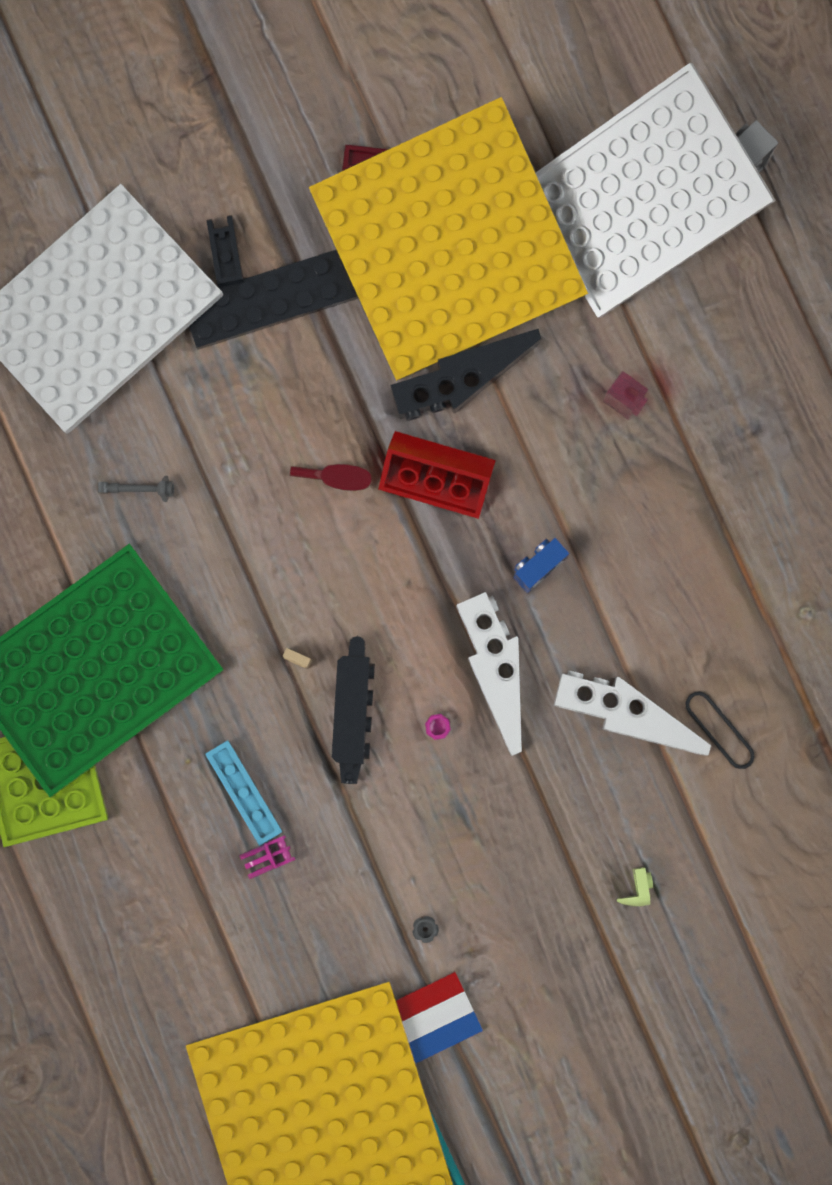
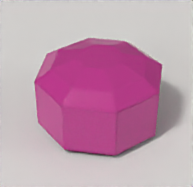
M442 714L431 715L425 723L426 734L434 740L445 739L451 731L449 719Z

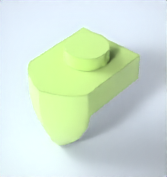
M644 867L633 868L637 895L619 898L617 902L639 907L650 905L649 889L653 888L651 872L646 873Z

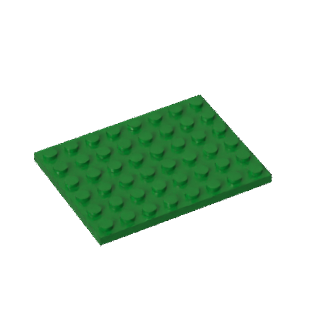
M129 543L0 636V730L47 795L52 798L222 673L224 669Z

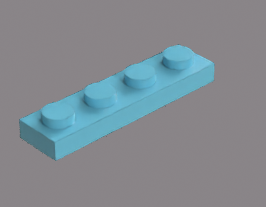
M229 740L205 754L259 846L282 833L281 827Z

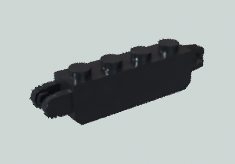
M358 635L352 637L349 642L348 656H342L337 660L331 757L336 763H339L341 783L357 784L361 764H364V759L370 758V743L365 742L366 732L371 733L372 717L367 716L368 706H373V690H369V679H374L375 664L370 663V657H365V640Z

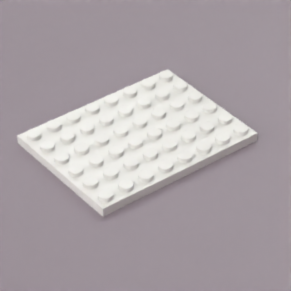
M692 63L687 64L536 172L539 183L587 289L588 294L584 296L598 318L603 317L776 201Z
M120 184L0 290V361L68 435L224 294Z

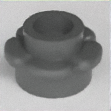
M432 917L418 918L413 923V936L417 940H422L423 943L433 941L434 936L438 935L439 927L435 924V920ZM424 927L428 928L427 932L423 931Z

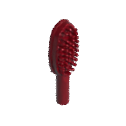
M348 464L328 465L323 470L291 466L290 476L322 480L327 486L345 491L364 490L370 486L372 481L371 475L366 469Z

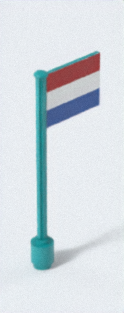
M456 972L396 1000L415 1064L483 1031ZM431 1112L453 1185H465Z

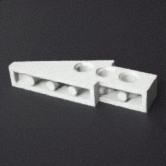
M484 592L457 604L456 607L477 652L476 655L468 658L508 751L513 756L522 752L518 637L507 641L506 636L510 635L504 620L499 622L495 614L499 610L493 596L488 598L487 593ZM480 616H487L491 619L492 625L486 630L480 629L477 626V619ZM491 640H498L502 644V651L498 654H492L489 652L487 644ZM509 664L513 668V675L510 678H502L498 673L499 666Z
M568 671L567 675H561L553 706L605 719L602 730L703 756L709 755L711 747L709 743L620 677L615 678L612 687L609 686L610 681L596 677H594L593 681L583 679L584 674L574 671ZM580 687H587L591 690L592 694L589 701H581L578 698L577 691ZM608 693L614 694L617 698V704L614 708H608L604 705L603 698ZM632 700H638L642 703L643 711L641 714L635 715L631 713L629 704Z

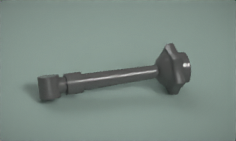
M164 476L157 485L98 482V493L157 492L162 501L167 502L169 497L174 496V482L169 481L168 476Z

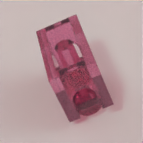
M622 371L607 391L603 402L629 420L632 414L637 417L646 405L648 399L645 396L648 389Z

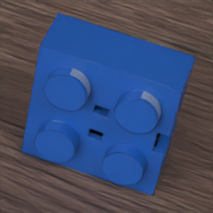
M556 538L551 542L545 539L535 548L534 553L536 555L529 559L526 556L515 566L514 570L516 573L513 579L527 594L569 556L570 553Z

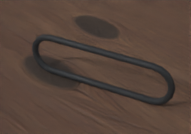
M700 691L690 694L685 703L690 716L731 765L738 769L750 767L755 758L752 747L707 694ZM694 696H703L746 746L751 755L750 761L747 764H736L691 711L689 703Z

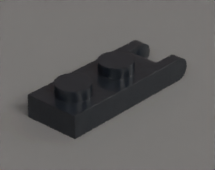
M227 216L228 226L214 228L212 219L206 220L218 287L243 283L244 278L233 216Z

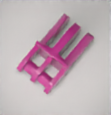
M285 835L239 855L242 860L265 850L267 855L244 864L246 869L267 860L271 863L269 866L248 874L249 880L295 860V857L290 855V846L287 847L284 841ZM277 842L280 850L272 853L270 845ZM281 853L284 861L277 864L274 856Z

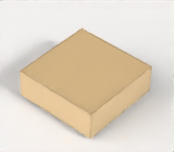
M286 648L283 654L285 660L305 669H309L312 662L310 658Z

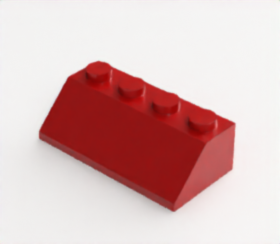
M394 431L387 450L378 490L479 519L496 460Z

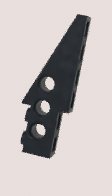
M539 329L438 359L439 370L390 385L400 419L414 420L421 417L422 412L429 410L432 413H437L445 410L448 404L451 405L453 414L458 412L541 343ZM474 376L478 379L479 383L475 387H468L464 383L465 378ZM443 384H450L454 390L451 394L444 395L440 393L439 387ZM419 391H423L429 397L427 401L419 403L414 399V395Z

